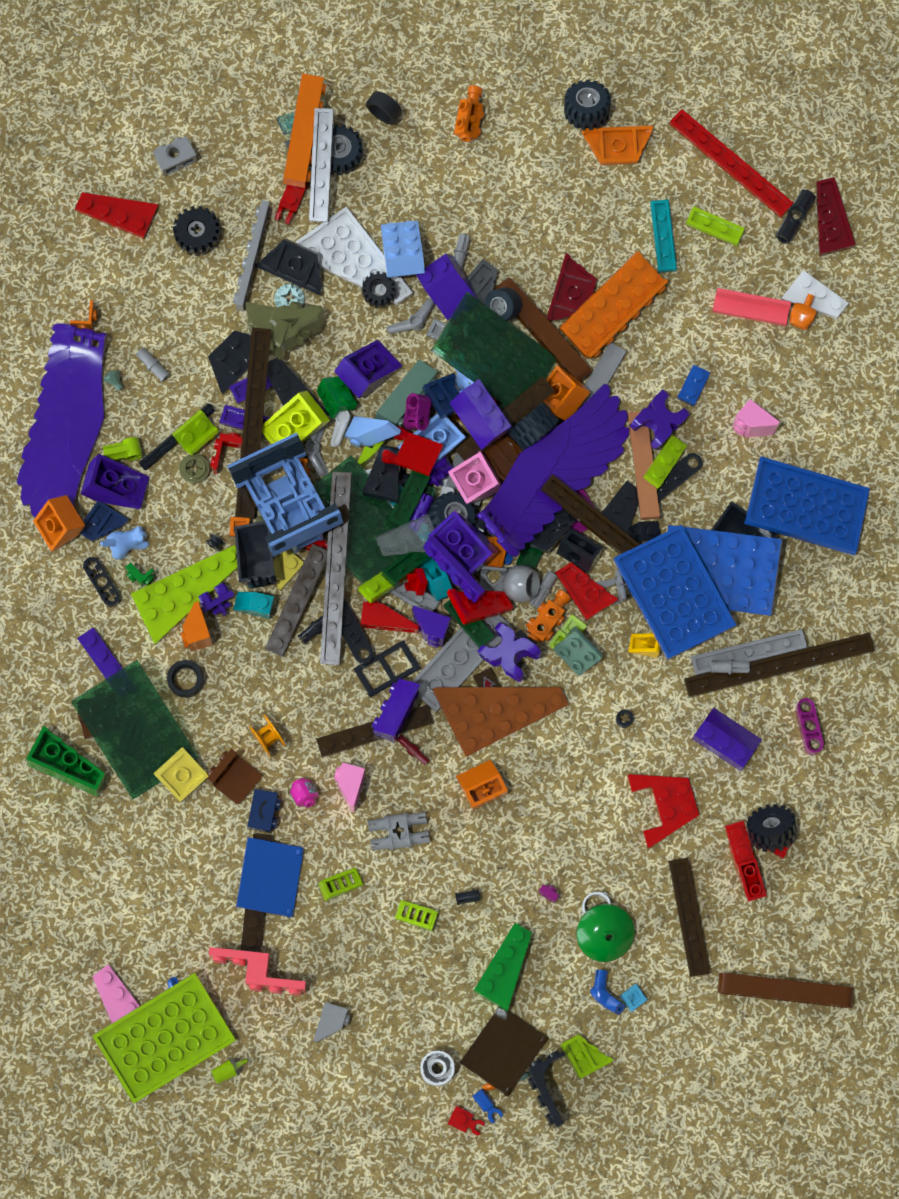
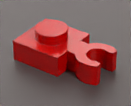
M458 1106L455 1107L448 1121V1125L464 1133L467 1128H470L472 1133L480 1136V1132L475 1130V1126L477 1124L484 1126L485 1123L481 1120L473 1121L472 1117L474 1114Z

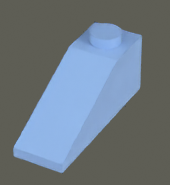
M354 416L345 437L355 447H369L400 434L401 430L387 420Z

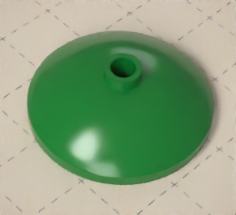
M600 904L586 911L579 920L576 930V938L580 949L586 956L598 962H610L622 957L630 949L635 936L631 917L625 910L613 904ZM607 934H611L610 939H605Z

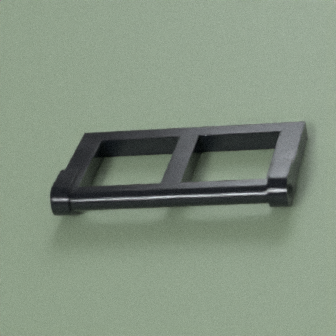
M404 641L374 656L370 663L360 664L353 668L370 698L390 687L393 682L397 683L399 679H404L412 673L421 670ZM401 648L412 668L394 677L384 657ZM379 661L390 680L372 690L362 670Z

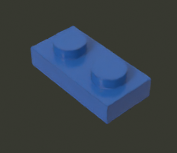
M693 365L677 399L694 407L710 372Z

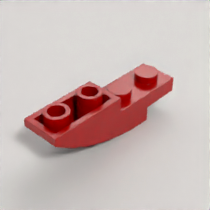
M744 820L724 825L729 842L728 846L747 901L766 897V891L757 860L754 858Z

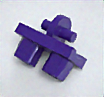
M446 456L434 465L427 485L434 483L437 487L441 486L442 479L449 475L448 471L455 468Z
M220 583L213 587L218 597L212 600L208 591L199 595L198 598L202 605L200 606L202 612H206L217 605V608L212 610L213 615L215 616L221 612L224 617L227 615L225 609L231 607L229 602L223 605L221 603L234 596L232 590H228L224 583Z

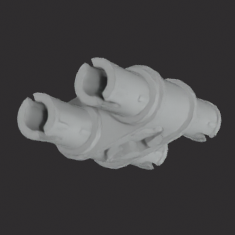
M425 811L414 814L404 812V814L390 816L387 814L384 816L385 818L367 820L369 832L385 829L389 831L387 837L370 839L372 851L383 849L393 851V849L413 847L412 845L430 843L428 831L418 833L408 831V828L412 825L427 824ZM397 824L401 830H404V832H401L400 839L397 833H393L396 830Z

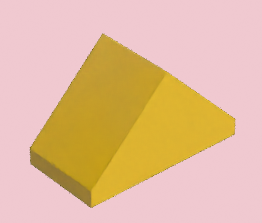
M653 633L631 634L628 652L658 658L660 646Z

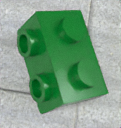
M338 376L322 378L317 388V394L331 418H336L340 411L354 410L357 403L348 386Z

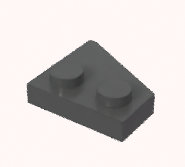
M484 259L467 277L481 302L480 305L483 307L486 296L494 290L497 269Z

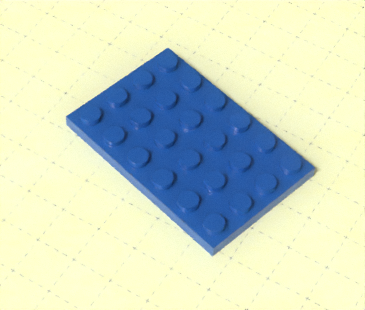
M760 456L744 524L855 556L870 488Z
M682 525L613 558L667 660L736 626Z
M668 525V531L678 526ZM683 527L729 611L772 616L783 540Z

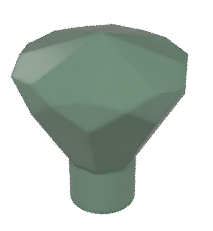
M119 370L109 371L103 379L105 382L113 385L117 391L123 387L120 383Z

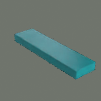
M669 199L650 201L658 273L676 272L677 266Z

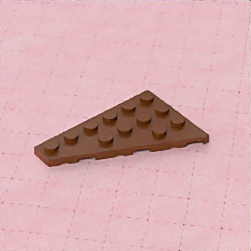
M435 687L432 689L465 757L569 705L560 687Z

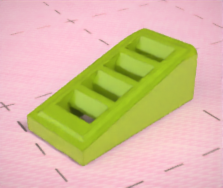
M354 867L320 880L318 885L324 900L328 901L363 886V882L357 868ZM350 874L352 875L353 880L355 882V884L353 885L348 876ZM344 877L347 887L344 886L341 878ZM334 881H337L340 890H337ZM327 884L330 885V888H331V890H332V893H330Z
M401 900L395 919L432 932L438 911ZM404 907H409L406 916L402 917ZM412 909H415L413 920L409 919ZM421 911L423 912V915L420 922H418L416 920L418 918L419 912ZM430 914L428 924H425L426 915Z

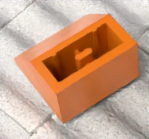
M491 759L456 776L472 811L508 794V790Z

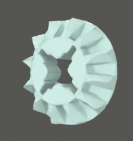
M292 283L283 284L282 287L277 289L274 295L277 307L289 306L287 299L284 298V296H288L289 291H291L292 297H294V299L290 300L289 305L294 301L301 303L302 307L304 294L299 286H295Z

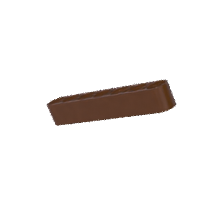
M508 277L494 288L495 290L508 287L517 292L521 300V310L516 318L561 368L580 382L592 373L588 364L511 278Z
M719 973L717 993L853 1008V987L732 973Z

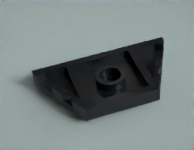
M283 239L255 266L315 294L322 295L323 293L320 253L289 239Z
M234 330L208 356L222 395L229 390V386L235 384L248 371L251 339L249 334Z

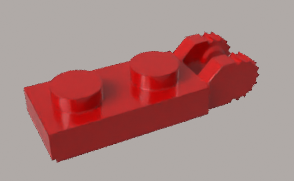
M309 182L305 183V188L291 185L286 186L275 214V220L279 221L283 211L287 210L289 213L285 219V224H291Z

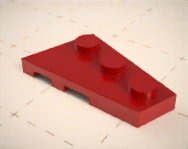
M449 589L447 591V595L463 625L511 612L514 608L508 596L502 591H485L480 600L475 604L465 596L464 592L456 591V589Z

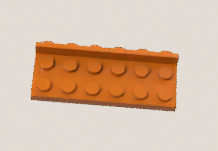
M637 251L559 327V330L585 358H595L601 353L600 348L604 344H610L614 340L613 336L617 332L623 331L627 327L626 323L630 319H635L640 314L639 310L643 306H648L653 301L652 297L656 293L660 294L666 288L665 284L668 280L666 278L663 279L641 253Z

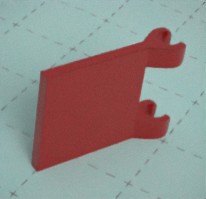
M396 426L401 432L393 437L397 440H404L397 456L389 450H384L382 462L396 464L430 476L443 449V444L409 433L402 427Z

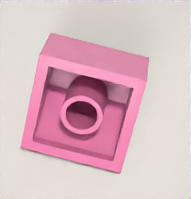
M749 399L736 415L732 427H734V431L738 435H744L747 438L770 436L776 433L780 422Z
M481 452L448 471L466 504L491 496L502 485L487 457Z
M342 762L341 767H337L334 778L350 810L355 812L365 779V769Z

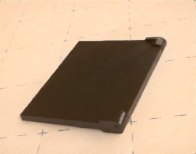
M498 1007L464 1055L460 1064L509 1097L530 1063L533 1062L549 1038L510 1011L507 1013Z

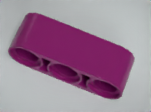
M803 698L797 703L795 713L804 750L808 755L815 756L823 749L824 742L815 705L811 699ZM800 705H807L810 711L807 713L802 712ZM805 723H811L814 726V730H806ZM809 742H816L819 748L817 750L811 749Z

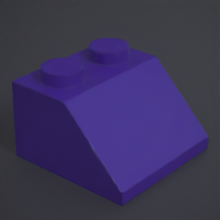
M413 606L412 617L416 625L419 626V631L424 641L427 642V645L438 648V646L443 647L450 627V617Z

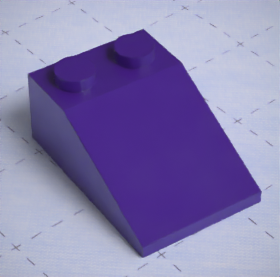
M444 254L425 267V273L416 274L425 291L449 323L454 322L481 303L455 257L452 255Z
M377 339L345 356L334 372L358 398H361L372 392L403 366Z
M98 454L89 463L81 495L101 503L140 509L149 476Z
M456 510L428 535L429 538L434 535L472 577L499 552L480 531Z

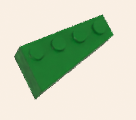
M43 725L26 758L27 765L98 797L106 782L105 773L86 758H83L75 749L69 747L57 735L55 736Z
M514 923L474 989L475 994L507 1013L509 1012L532 938L530 931Z

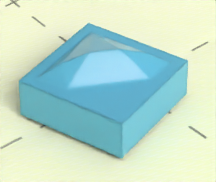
M633 984L619 995L630 1012H633L647 1001V998L637 984Z

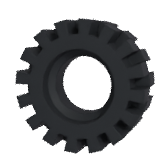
M376 271L377 274L370 273V277L367 276L365 281H363L362 295L365 302H368L371 307L375 305V308H378V306L385 308L386 304L389 306L390 302L394 301L396 285L394 279L392 280L391 277H387L385 272L380 274V271ZM375 284H383L386 287V293L382 296H376L372 293V287Z

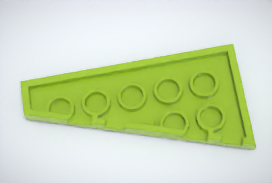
M235 545L131 593L155 645L189 614L194 602L198 601L200 604L199 595L206 591L210 594L215 590L213 587L222 583L238 569Z

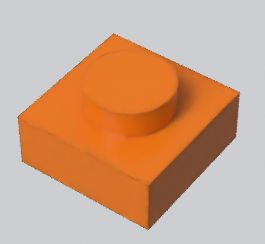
M231 517L229 536L235 537L234 527L250 524V518Z

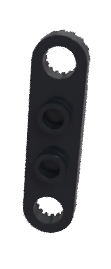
M690 453L674 465L662 485L657 489L658 503L701 469L702 459L698 454ZM691 458L696 459L698 466L691 468L688 466L687 461Z
M344 598L342 636L358 663H370L373 659V650ZM367 650L369 656L366 659H361L358 656L359 651Z

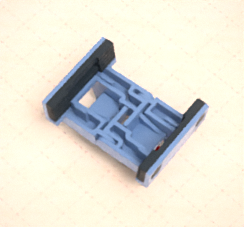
M297 432L227 465L237 489L246 485L271 533V535L265 538L273 557L291 548L294 553H297L299 549L313 542L324 540L322 533L343 523L336 503L327 508L324 507L299 459L306 456ZM282 467L286 476L265 485L261 476Z

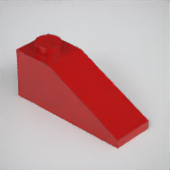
M368 600L363 602L361 628L418 633V625L386 605L379 603L378 600L370 603Z

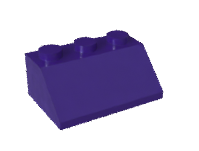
M479 379L465 388L450 402V405L481 450L513 429Z
M399 679L397 683L393 682L389 690L391 696L389 700H384L380 708L383 712L380 718L376 716L372 724L374 734L392 743H395L420 693V684Z
M713 707L692 740L741 771L762 739Z

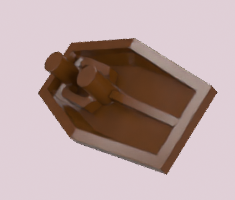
M505 434L483 452L498 478L504 482L516 458L524 450Z

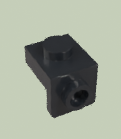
M658 521L638 522L629 528L630 537L638 543L647 542L660 535Z

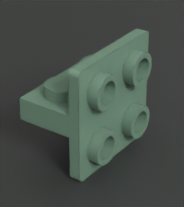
M576 626L553 648L579 676L603 657L598 648Z

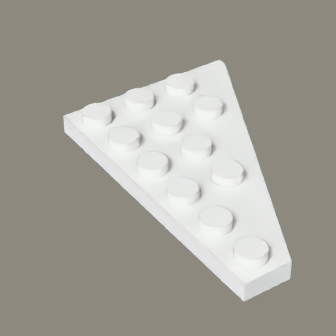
M347 207L330 217L329 222H323L295 242L320 253L322 269L361 288L367 276L370 277V273L377 274L376 271H380V274L386 273L384 255ZM395 276L391 278L395 281L396 296H394V301H391V303L399 305L412 296V291L400 276ZM375 284L372 287V293L382 296L386 293V287L383 284Z

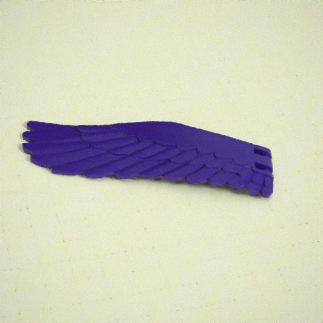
M58 323L52 327L55 333L50 338L52 342L48 352L50 359L44 366V369L48 372L41 380L40 386L44 389L38 397L40 406L34 414L36 422L28 432L31 440L23 449L21 458L25 461L19 470L16 482L19 486H22L20 498L23 506L30 505L31 514L34 517L37 516L46 502L52 498L67 495L74 506L85 466L104 421L103 359L107 333L101 332L99 334L95 333V330L87 328L78 329L75 325ZM76 336L81 337V342L75 341ZM94 340L99 341L98 347L93 346Z
M603 384L573 415L544 435L535 444L522 451L516 458L494 498L477 514V517L479 519L482 518L486 523L485 527L498 538L497 542L509 555L513 557L518 556V550L525 549V543H529L534 539L533 535L543 531L542 525L551 523L555 519L554 513L562 510L559 505L540 491L552 474L576 492L589 486L592 477L600 476L608 469L606 464L614 461L624 452V448L621 445L627 439L630 431L629 428L624 427L628 416L625 410H617L620 402L619 397H609L610 389L608 385Z

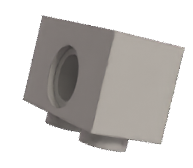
M187 136L176 138L172 143L161 145L153 151L154 158L164 177L197 162L196 154ZM172 153H178V154H179V155H178L177 157H175V158L170 157V155H171Z

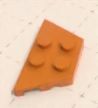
M653 125L601 127L598 129L593 128L590 131L589 128H585L581 132L600 165L638 164L653 131Z

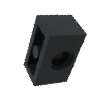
M570 528L561 539L556 554L589 573L598 562L603 547Z

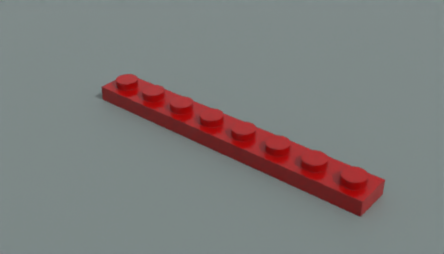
M683 109L669 122V125L777 216L782 218L793 206L794 202Z

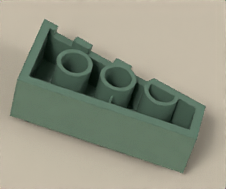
M419 359L378 409L375 419L387 420L395 426L402 427L404 425L403 420L408 395L416 393L426 396L422 388L425 384L437 380L435 378L438 371Z

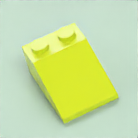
M303 391L294 396L263 424L262 433L273 444L297 432L303 443L328 423L330 419L309 392Z

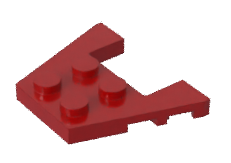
M627 775L632 793L649 788L652 789L662 826L643 831L647 849L653 847L699 816L689 778Z

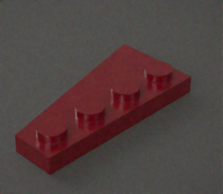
M835 177L817 181L816 201L819 256L855 248L856 244Z

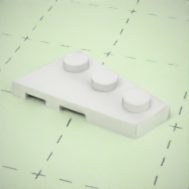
M804 270L781 298V300L789 301L793 304H804L808 294L814 295L811 307L817 313L837 319L848 305L847 301Z

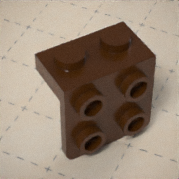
M231 748L229 752L226 750L219 759L221 762L217 767L213 766L208 771L207 780L231 801L239 805L259 782L261 774L241 759L238 753Z

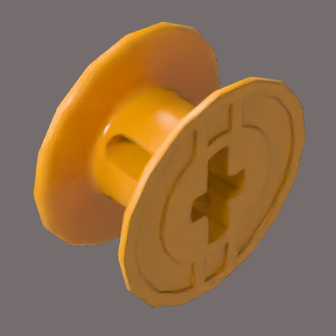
M263 715L267 725L258 731H255L251 725H248L266 754L271 757L267 747L278 740L284 747L286 745L266 715Z

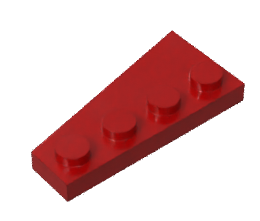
M82 192L75 211L144 239L157 211L158 204Z

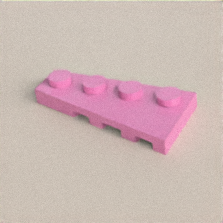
M109 965L92 976L112 1023L140 1006Z

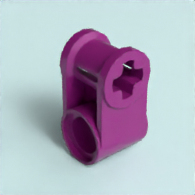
M416 393L408 395L403 420L406 429L413 430L417 428L420 431L427 429L431 400L428 396Z

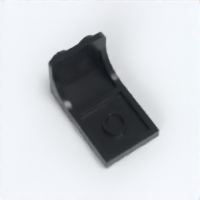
M559 1050L547 1056L548 1059L543 1062L541 1059L530 1063V1068L527 1070L530 1076L528 1083L532 1090L536 1089L539 1095L536 1098L541 1109L545 1107L547 1112L545 1118L549 1126H554L555 1129L564 1123L547 1090L544 1075L546 1069L552 1063L566 1056L565 1052L560 1053Z

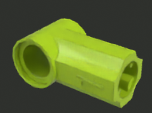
M138 437L126 438L120 443L103 446L104 456L114 461L124 459L132 461L142 458Z

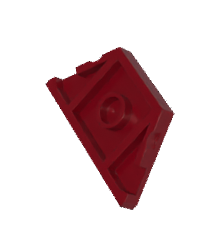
M565 253L546 317L549 322L568 319L593 295L597 279L591 273L586 272L585 268L577 264L567 253Z

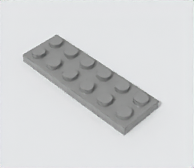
M500 615L481 620L495 636L492 641L485 645L489 648H495L502 641V638L498 636L494 629L498 623L513 629ZM462 628L454 634L412 681L420 684L418 698L435 713L441 707L432 689L435 687H460L484 661L477 652L479 648Z

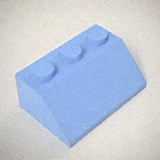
M438 413L429 420L426 430H417L413 433L443 444V449L436 463L466 439L447 417L441 419Z

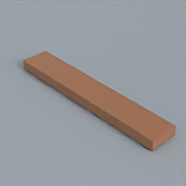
M641 411L628 412L629 425ZM629 426L640 520L660 519L657 489L643 478L653 462L649 428L641 427L634 431Z

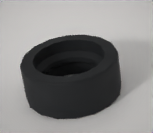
M373 92L366 102V107L370 113L386 124H394L402 114L400 105L383 92Z
M181 660L170 667L167 673V682L173 694L180 698H190L201 691L204 684V676L198 664L190 660ZM189 668L196 673V684L189 690H181L175 685L174 676L180 669Z

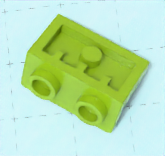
M199 410L173 432L172 435L185 452L193 455L199 452L204 444L214 439L219 430L210 422L204 412Z

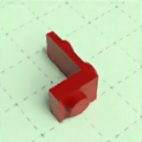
M232 432L229 434L220 433L219 439L216 438L214 449L217 450L216 456H212L210 464L214 474H218L224 446L241 449L242 437H240V434Z

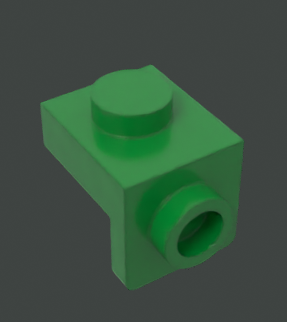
M131 562L125 567L126 577L132 583L136 581L141 587L148 586L155 580L154 576L156 573L153 568L143 575Z

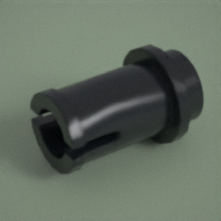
M472 888L471 891L455 893L457 905L471 902L476 904L477 901H481L479 889L475 890Z

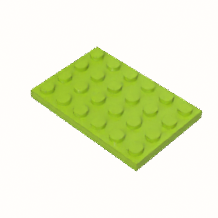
M195 972L92 1035L133 1104L236 1041Z

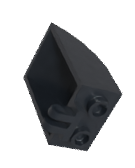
M732 501L711 529L713 531L776 539L778 537V533L744 524L747 511Z
M265 521L235 526L239 582L251 589L277 584V581L283 580L281 554L273 557L265 537L271 535Z

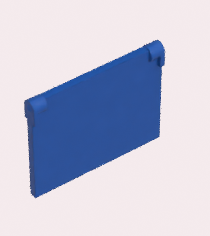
M247 837L236 907L293 918L304 848Z

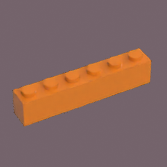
M302 73L283 184L305 188V183L310 182L311 171H308L309 164L312 165L311 149L313 147L315 108H323V101H320L321 95H325L327 84H323L324 77Z

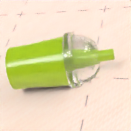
M237 1057L229 1058L226 1062L211 1070L212 1076L216 1083L220 1084L235 1076H239L244 1070L243 1064L248 1061L247 1059L241 1061Z

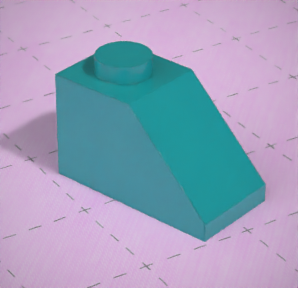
M432 558L420 568H423L430 593L438 601L448 597L447 591L452 589L446 572L442 571Z
M237 592L233 611L270 619L275 599L274 596L258 592Z

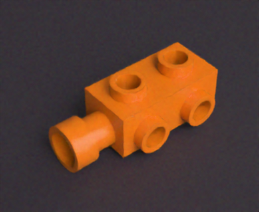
M475 85L468 87L467 95L469 97L460 100L454 135L460 137L464 142H471V140L477 139L481 133L479 125L480 120L484 117V111L482 110L483 104L479 103V98L482 97L483 89Z
M559 589L555 594L553 602L550 599L547 603L542 602L537 609L539 614L536 619L532 617L526 625L528 628L526 633L529 634L528 637L532 641L535 640L537 643L538 641L540 643L544 640L549 641L554 633L551 631L555 624L559 626L565 618L562 615L565 610L562 608L571 600L567 593ZM550 609L554 610L555 615H549L548 611ZM538 625H543V626H544V630H543V631H539V630L537 629V626H538Z

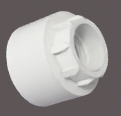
M443 1051L428 1053L423 1058L420 1066L424 1081L436 1087L447 1084L452 1079L455 1070L452 1058ZM436 1063L443 1066V1071L440 1074H435L432 1071V1066Z

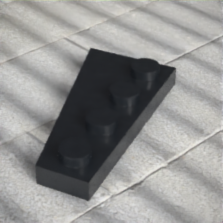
M274 358L268 362L267 377L282 406L298 393L308 391L327 417L330 416L322 404L283 360Z

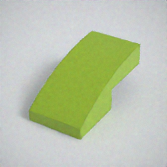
M387 439L374 444L373 448L365 446L357 462L358 468L368 465L377 456L381 445L386 444Z
M572 614L548 646L553 649L573 627L576 626L583 633L588 625Z

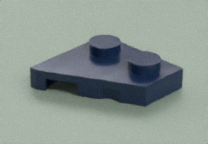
M455 373L427 383L422 388L426 396L430 398L431 404L441 419L456 413L450 405V402L458 395L457 388H455Z
M96 502L84 519L85 527L79 534L93 543L126 525L129 520L104 503Z

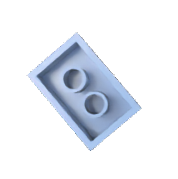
M418 220L381 224L387 277L425 273Z

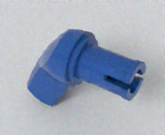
M596 970L594 987L590 989L591 996L606 1009L617 1015L621 1014L625 1009V1005L606 989L608 971Z

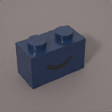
M260 789L254 790L247 825L248 830L271 834L272 829H276L278 818L274 817L275 811L279 810L281 805L278 793Z

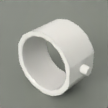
M593 892L588 894L582 903L583 915L586 912L585 902L593 896L601 897L607 904H611L607 893Z

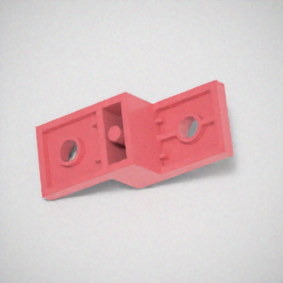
M209 947V957L213 959L214 963L226 964V961H232L237 966H245L248 963L245 984L251 991L262 992L263 988L269 989L270 993L275 994L289 991L290 995L301 996L302 993H306V981L268 977L271 959L269 953Z

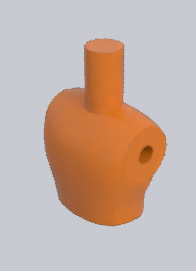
M808 294L804 304H794L790 314L789 323L791 325L807 330L813 323L817 311L811 307L814 295Z

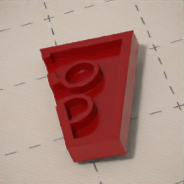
M569 563L555 572L558 580L586 621L619 600L614 595L612 596L600 584L598 585L589 578L586 573L573 563Z

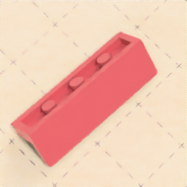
M717 288L712 312L786 326L791 302Z

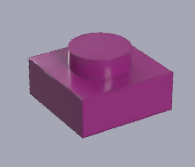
M543 884L538 891L540 895L553 904L559 898L558 890L549 884L547 886Z

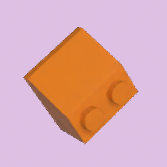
M556 365L546 379L555 392L543 402H545L555 416L566 420L576 412L590 391L579 380L559 365Z
M67 495L49 499L33 520L51 552L77 537L85 527Z
M194 602L182 626L184 632L180 633L185 648L189 647L191 652L213 645L199 602Z

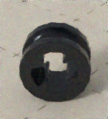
M210 534V539L206 540L205 543L214 550L220 551V546H223L225 543L217 536Z
M626 709L619 711L616 716L617 725L621 728H628L633 722V714ZM627 714V719H630V721L620 722L622 719H619V716Z

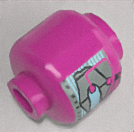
M300 778L292 783L290 794L295 804L299 807L305 806V808L313 806L319 795L314 783L310 779Z

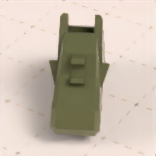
M292 301L289 306L283 305L274 308L246 302V319L250 333L252 327L271 329L269 349L274 350V355L279 360L283 359L285 351L295 348L298 344L303 345L305 338L319 333L325 325V312L321 306L307 304L304 308H301V303Z

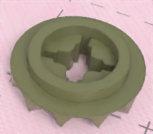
M200 454L187 455L179 465V472L186 482L193 484L202 482L208 477L210 471L207 459ZM194 462H196L197 468L202 469L197 470L195 476H193L192 470H189L193 468Z

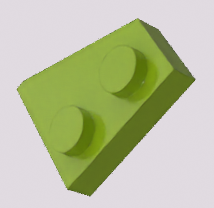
M579 1034L560 1044L579 1080L613 1062L611 1057L601 1053L597 1047L589 1044Z

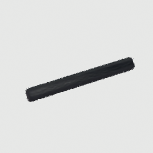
M207 403L200 409L207 418L215 411L210 403ZM172 434L139 462L142 469L148 470L178 444Z

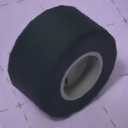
M508 287L492 290L485 298V312L495 322L510 321L517 317L521 310L520 297L516 291Z

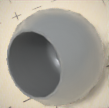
M513 566L504 575L503 590L509 599L515 602H529L539 592V576L529 566Z

